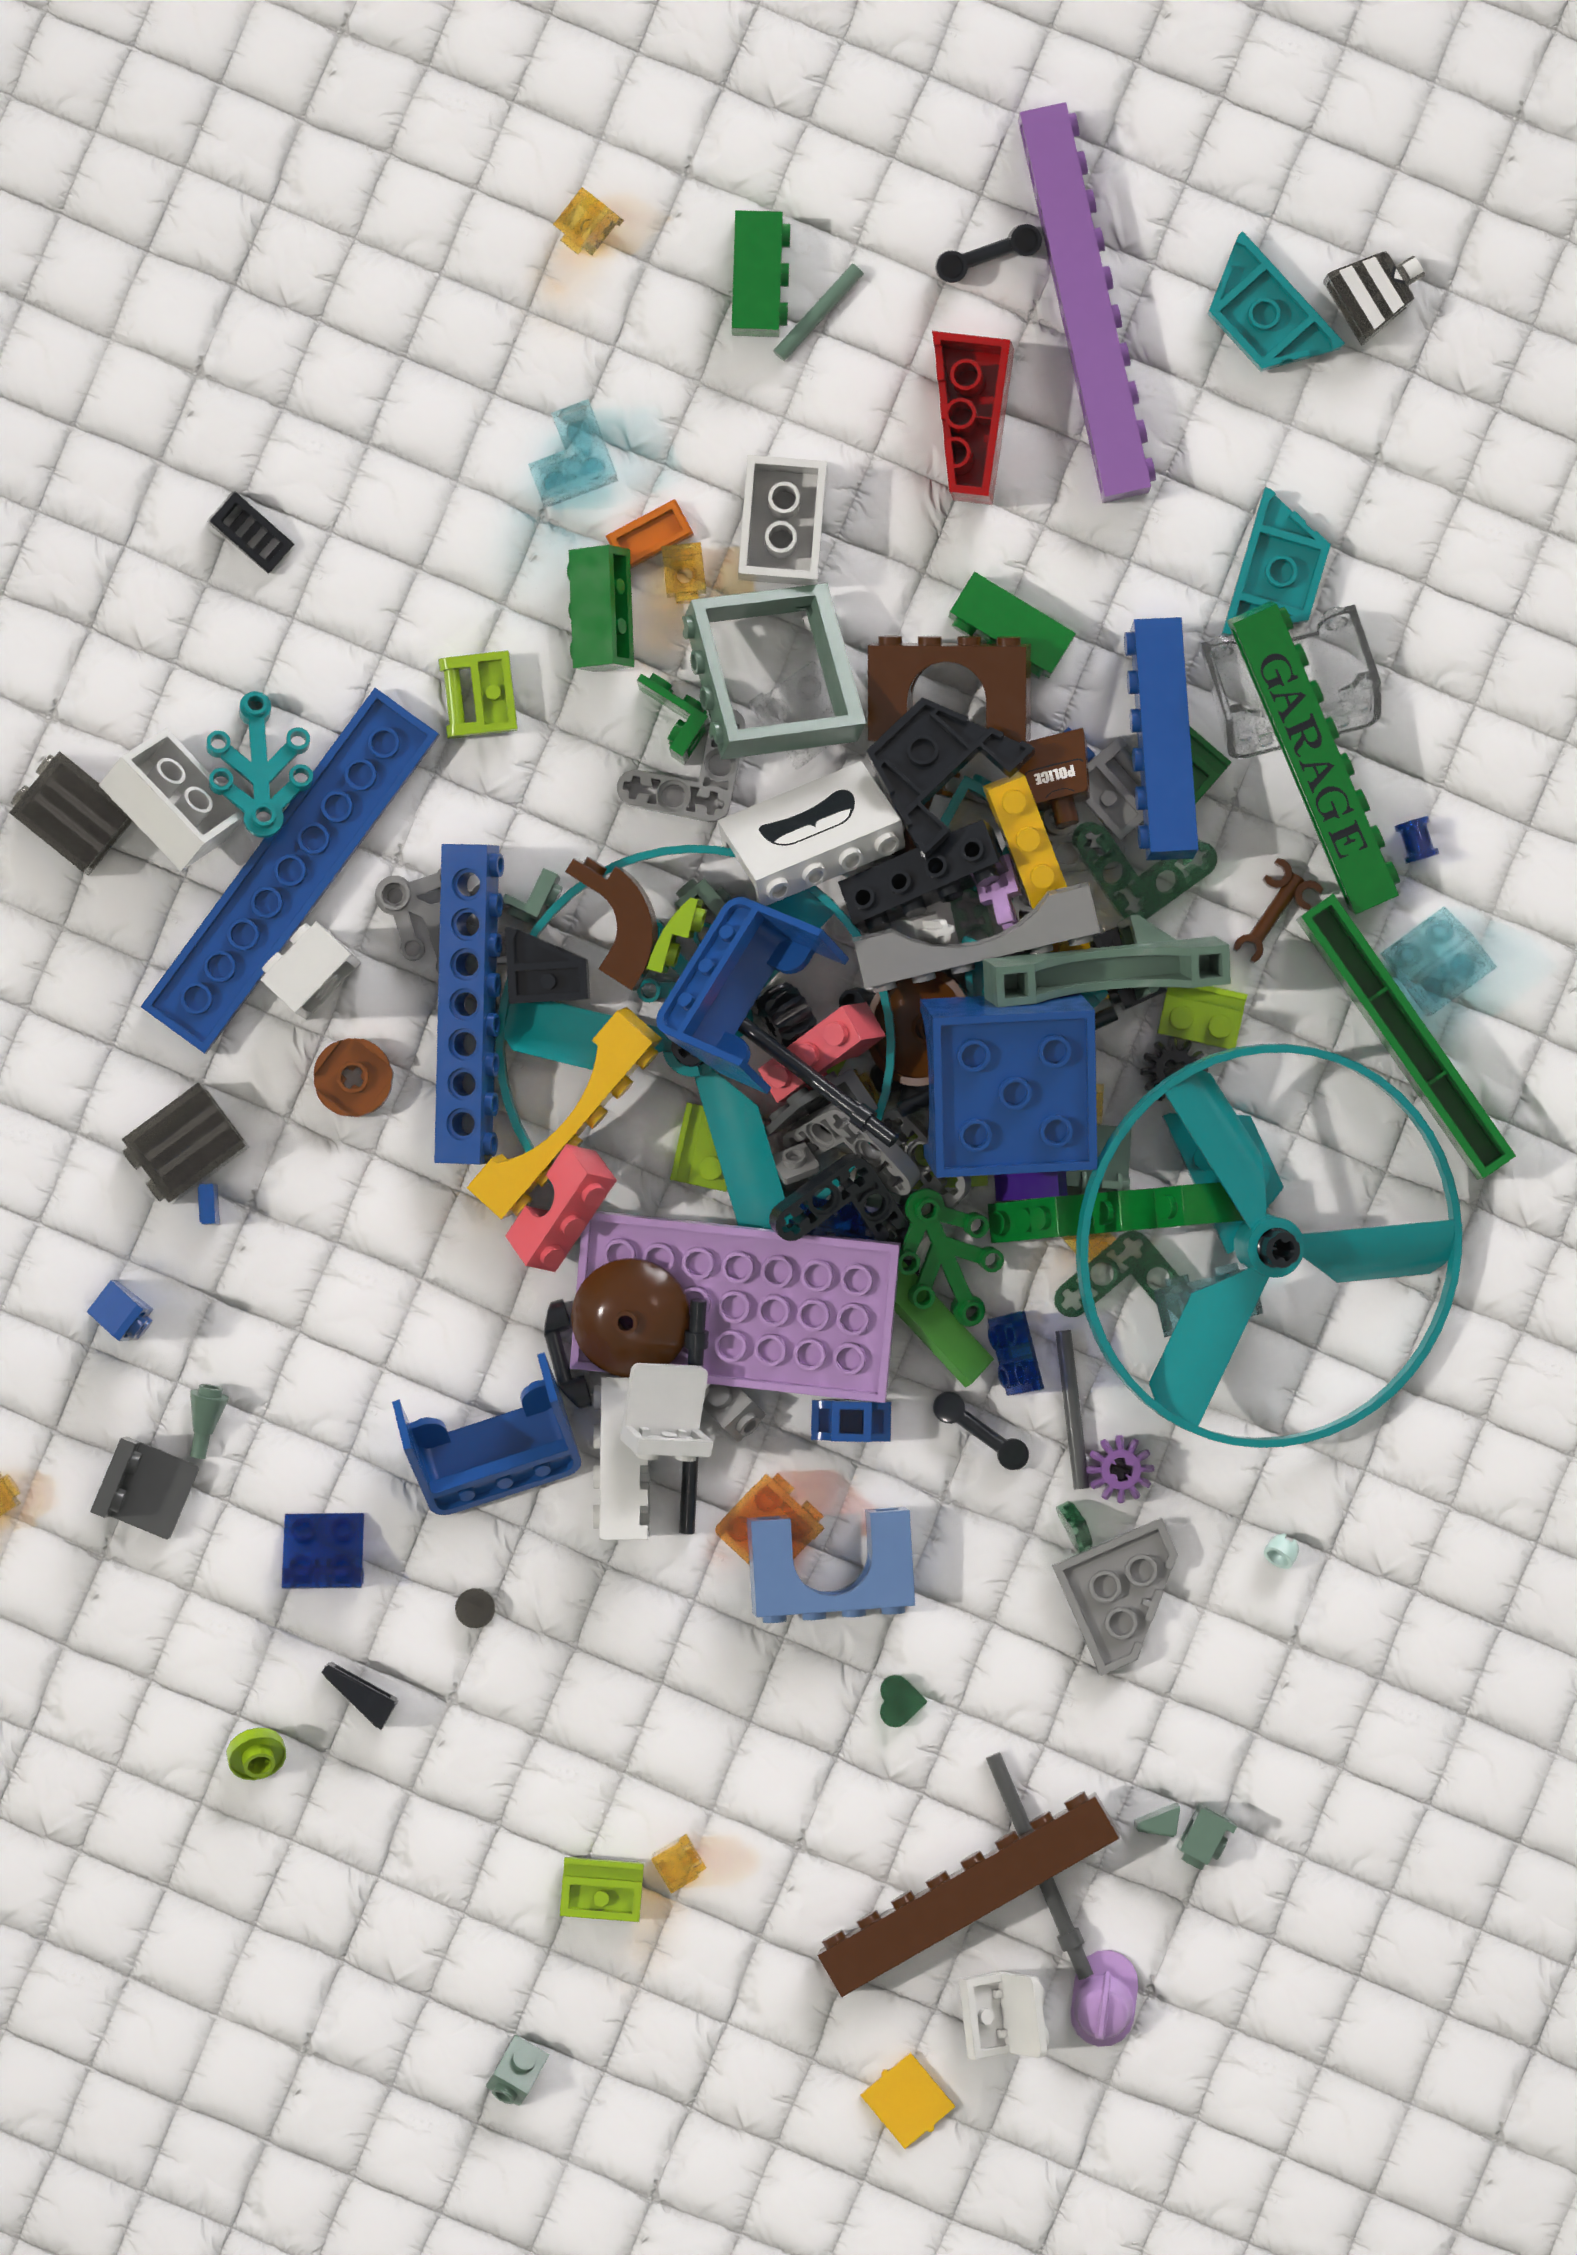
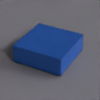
M199 1184L198 1204L200 1223L203 1225L220 1224L218 1184Z

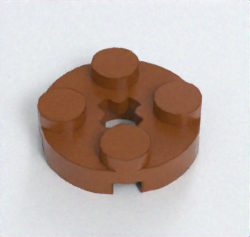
M347 1038L330 1044L319 1055L314 1066V1085L318 1098L329 1110L342 1116L362 1117L375 1112L386 1102L392 1090L394 1072L388 1057L378 1046L365 1039ZM357 1067L361 1068L363 1072L360 1077L364 1080L363 1084L360 1087L353 1085L350 1089L344 1085L347 1080L343 1075L344 1071L347 1068L351 1071H354Z

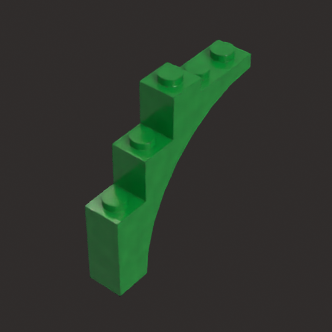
M1220 1182L1097 1193L1089 1234L1244 1221ZM1084 1194L988 1204L991 1244L1077 1236L1079 1214Z

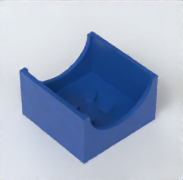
M1081 993L1057 997L1037 1004L996 1007L986 1000L985 996L920 999V1011L926 1035L929 1072V1129L927 1142L923 1144L924 1157L936 1178L1097 1169L1095 1010Z

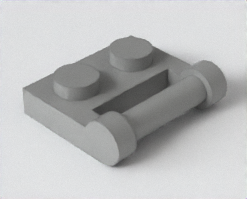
M1121 736L1116 738L1088 763L1090 799L1083 801L1119 841L1143 822V810H1136L1135 797L1106 766L1114 758L1134 782L1141 786L1140 771L1134 772L1132 754L1125 748L1128 744Z

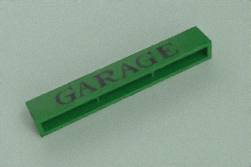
M1269 601L1227 620L1348 909L1356 915L1399 896L1395 885L1400 883V878L1391 861L1385 863L1380 851L1381 848L1385 847L1383 837L1376 825L1370 827L1365 812L1370 811L1368 801L1361 789L1356 791L1350 779V776L1355 774L1354 768L1346 753L1340 754L1334 740L1340 738L1337 727L1331 716L1325 718L1319 705L1324 702L1323 694L1316 680L1309 681L1304 667L1309 665V661L1301 644L1294 645L1289 630L1293 629L1294 626L1285 607L1279 608L1277 603Z
M1334 893L1297 918L1296 921L1477 1180L1484 1179L1516 1157L1511 1147Z

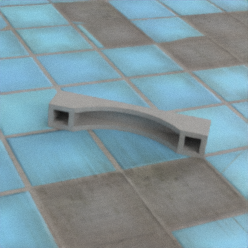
M1085 882L1047 891L1035 908L1019 922L998 934L978 941L958 944L930 943L908 937L893 929L853 937L852 939L864 988L872 987L873 992L877 993L897 987L896 981L912 978L913 983L935 979V972L951 968L952 974L971 971L975 969L974 962L983 961V959L1014 956L1013 953L1029 950L1030 954L1047 953L1054 950L1052 944L1067 940L1069 946L1085 944L1093 941L1092 934L1100 933L1090 885Z

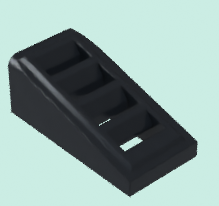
M235 491L230 493L207 520L214 529L268 574L294 546L290 539ZM237 506L242 512L228 527L223 521ZM250 517L254 523L240 538L235 532ZM262 527L267 533L254 548H251L247 543ZM275 538L279 544L264 559L259 554Z
M329 1662L325 1665L321 1672L325 1678L376 1728L382 1730L399 1701L397 1697L334 1662Z

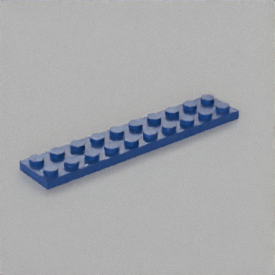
M374 688L313 771L311 787L306 791L300 792L284 810L283 825L280 831L274 836L262 840L143 1002L141 1008L201 1052L207 1054L260 982V979L265 975V972L262 970L263 966L277 952H282L290 938L307 918L439 738V733L380 690Z

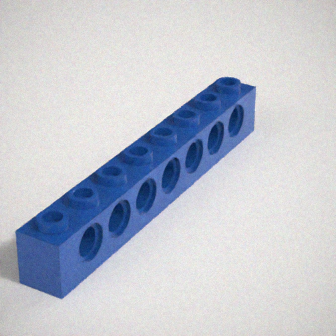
M442 844L434 1163L487 1164L492 1156L496 1155L498 1147L497 1135L493 1132V1116L497 1115L499 1107L498 1095L494 1093V1077L498 1075L500 1066L499 1055L495 1053V1037L499 1035L501 1025L500 1016L496 1013V997L501 992V976L497 973V957H500L502 952V937L497 932L498 917H501L503 912V897L501 893H498L499 877H502L504 872V858L499 853V846ZM473 874L480 881V888L475 895H472L467 888L468 879ZM472 914L479 921V928L474 935H471L466 927L467 919ZM470 954H473L478 961V968L473 975L469 974L465 967L466 959ZM469 994H472L477 1000V1008L472 1015L466 1011L464 1006L465 999ZM469 1033L476 1040V1048L471 1055L465 1051L463 1044L465 1037ZM468 1073L475 1080V1089L471 1094H468L463 1088V1079ZM466 1113L470 1114L474 1119V1129L470 1134L466 1133L462 1127V1118Z

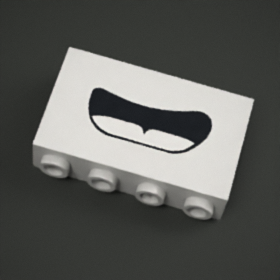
M862 761L717 820L722 846L731 848L755 887L757 901L765 906L855 870L877 859L891 855L905 847L902 821Z

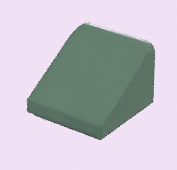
M1174 1803L1135 1819L1134 1826L1138 1832L1174 1837L1177 1834L1180 1805Z

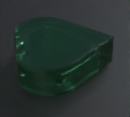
M1066 1501L1056 1506L1058 1517L1076 1551L1082 1553L1091 1548L1093 1541L1087 1522L1071 1501Z
M889 1675L881 1683L880 1693L884 1701L880 1707V1715L883 1722L890 1727H901L928 1702L902 1675Z

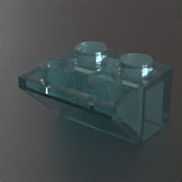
M1445 906L1380 953L1426 1017L1436 1013L1497 968L1474 935Z

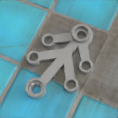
M441 868L435 874L411 882L401 876H388L384 878L376 888L375 900L383 912L394 917L402 941L400 947L402 955L407 960L417 961L425 953L424 943L415 936L409 912L425 921L437 957L436 970L439 974L440 902L429 904L417 898V896L441 888ZM480 884L475 886L473 891H470L472 895L478 892ZM395 888L400 889L403 894L401 901L398 903H392L388 899V893ZM466 922L468 932L474 935L478 928ZM497 932L501 934L502 941L506 942L505 932ZM412 941L420 945V951L415 956H409L405 950L406 945ZM506 955L497 957V964H507Z

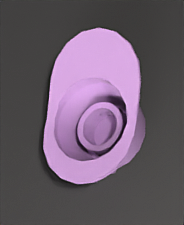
M1104 1950L1087 1956L1094 1974L1081 1980L1078 1979L1076 1974L1071 2004V2023L1077 2035L1085 2042L1098 2047L1112 2046L1122 2041L1130 2032L1134 2021L1138 1992L1137 1973L1132 1963L1123 1954L1112 1950Z

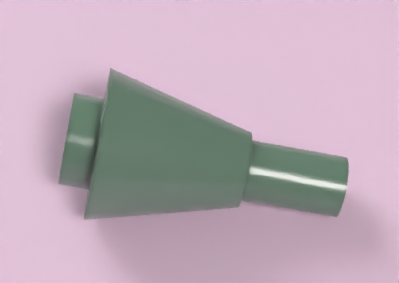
M200 1384L199 1389L190 1391L192 1427L194 1431L190 1456L193 1458L206 1459L210 1435L213 1434L229 1400L228 1396L222 1394L223 1388L219 1386Z

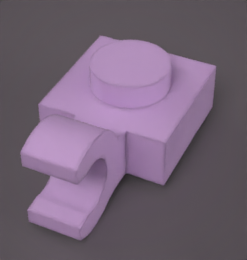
M1010 854L1003 855L1009 869L1008 872L999 875L1000 879L991 885L984 887L976 885L980 903L983 906L993 904L998 926L1002 925L1003 930L1018 922L1011 898L1022 895L1015 865Z

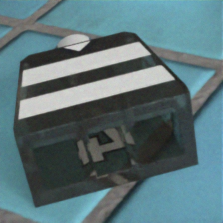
M1384 251L1331 271L1326 275L1323 283L1362 346L1411 305L1414 296L1408 286L1424 277L1425 273L1415 256H1411L1395 265L1390 255Z

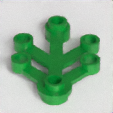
M930 1188L918 1189L906 1201L905 1213L911 1223L900 1250L898 1271L904 1275H912L918 1271L920 1258L916 1252L925 1231L931 1244L916 1284L908 1292V1299L919 1309H927L933 1305L935 1292L932 1287L941 1265L955 1297L951 1303L950 1312L963 1326H975L984 1318L985 1305L980 1298L970 1292L955 1256L978 1263L981 1268L991 1273L997 1272L1002 1268L1004 1256L992 1246L982 1248L946 1236L940 1223L943 1222L962 1227L965 1233L971 1237L981 1238L989 1230V1221L985 1216L978 1212L968 1214L946 1207L942 1196L938 1192ZM926 1203H931L930 1212L927 1215H922V1207ZM980 1219L979 1229L971 1231L972 1222ZM995 1253V1261L991 1265H986L987 1256ZM906 1256H911V1264L906 1268H902V1260ZM926 1290V1298L921 1302H917L918 1293ZM970 1306H975V1313L967 1318V1309Z

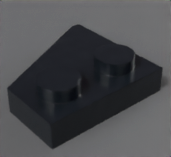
M505 927L509 1004L590 999L588 959L515 927Z

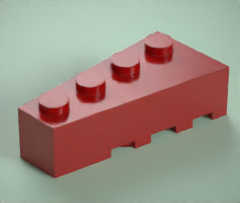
M932 331L949 492L954 501L993 505L1014 347L1009 339Z

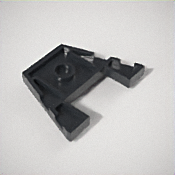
M922 697L870 746L866 753L868 760L920 855L926 860L951 836V831L924 805L979 752L1011 778L1035 755V748L1024 741L1019 743L1010 739L997 729L992 727L987 729L971 722L967 716Z

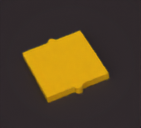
M911 2052L891 2069H883L881 2072L882 2076L860 2094L904 2149L926 2131L932 2132L934 2125L955 2108L953 2102Z

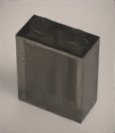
M59 751L55 757L50 754L42 761L36 770L39 776L30 788L24 785L16 793L11 801L14 807L9 813L89 876L133 821L99 786L100 783Z
M199 1082L122 1138V1141L127 1146L122 1151L127 1160L136 1170L142 1166L151 1178L146 1182L150 1191L158 1201L161 1202L163 1199H166L171 1204L176 1203L199 1184L250 1148L204 1084Z

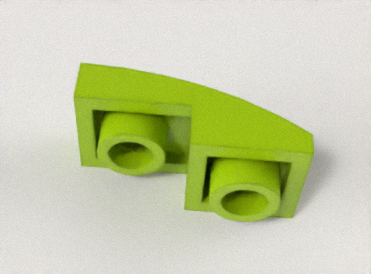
M689 898L671 917L656 942L647 969L668 973L669 966H676L681 950V944L676 943L677 936L693 939L694 933H701L707 914V910L701 908L703 900Z

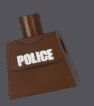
M1083 728L1027 741L1026 743L1031 744L1035 748V755L1018 771L1025 775L1038 811L1052 809L1056 828L1070 827L1079 823L1075 803L1090 799L1088 751Z

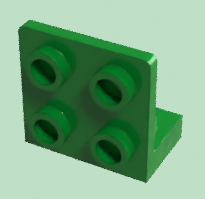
M652 673L650 678L640 674L637 679L640 691L686 719V722L679 719L667 738L669 740L668 744H670L671 757L685 765L709 728L710 722L708 715H706L707 711L702 708L699 701L687 694L683 700L674 695V691L671 689L673 686L660 676Z

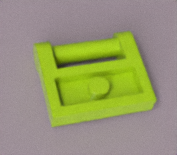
M508 650L446 657L438 660L439 671L444 672L450 724L446 726L448 739L518 731ZM463 669H471L476 722L465 723L459 672Z

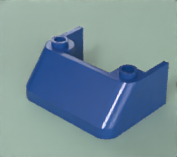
M733 898L721 908L658 1011L656 1017L657 1027L668 1039L720 1074L768 1094L771 1087L748 1064L751 1055L750 1048L742 1038L735 1035L774 970L784 974L798 973L808 965L815 953L843 965L847 964L849 958L823 929L748 898Z
M545 1352L537 1354L543 1380L534 1381L525 1387L520 1395L523 1408L448 1432L444 1422L437 1418L424 1417L410 1423L400 1399L392 1402L404 1452L428 1507L433 1513L438 1515L454 1514L570 1476L580 1468L581 1458Z

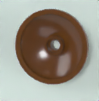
M944 971L935 972V979L921 983H913L912 978L896 981L897 987L888 990L894 1014L896 1036L893 1080L898 1083L916 1087L929 1086L927 1044L923 1017L920 1011V999L969 997L962 985ZM877 992L869 1007L886 1035L884 1012L880 994ZM886 1036L869 1048L874 1062L884 1074L886 1068Z
M637 1258L617 1259L594 1270L579 1287L573 1301L571 1313L573 1333L578 1346L585 1356L600 1369L620 1377H630L631 1368L636 1363L670 1364L684 1347L685 1330H689L690 1306L687 1296L675 1277L663 1267ZM621 1316L631 1317L633 1327L630 1329L622 1327L620 1324Z

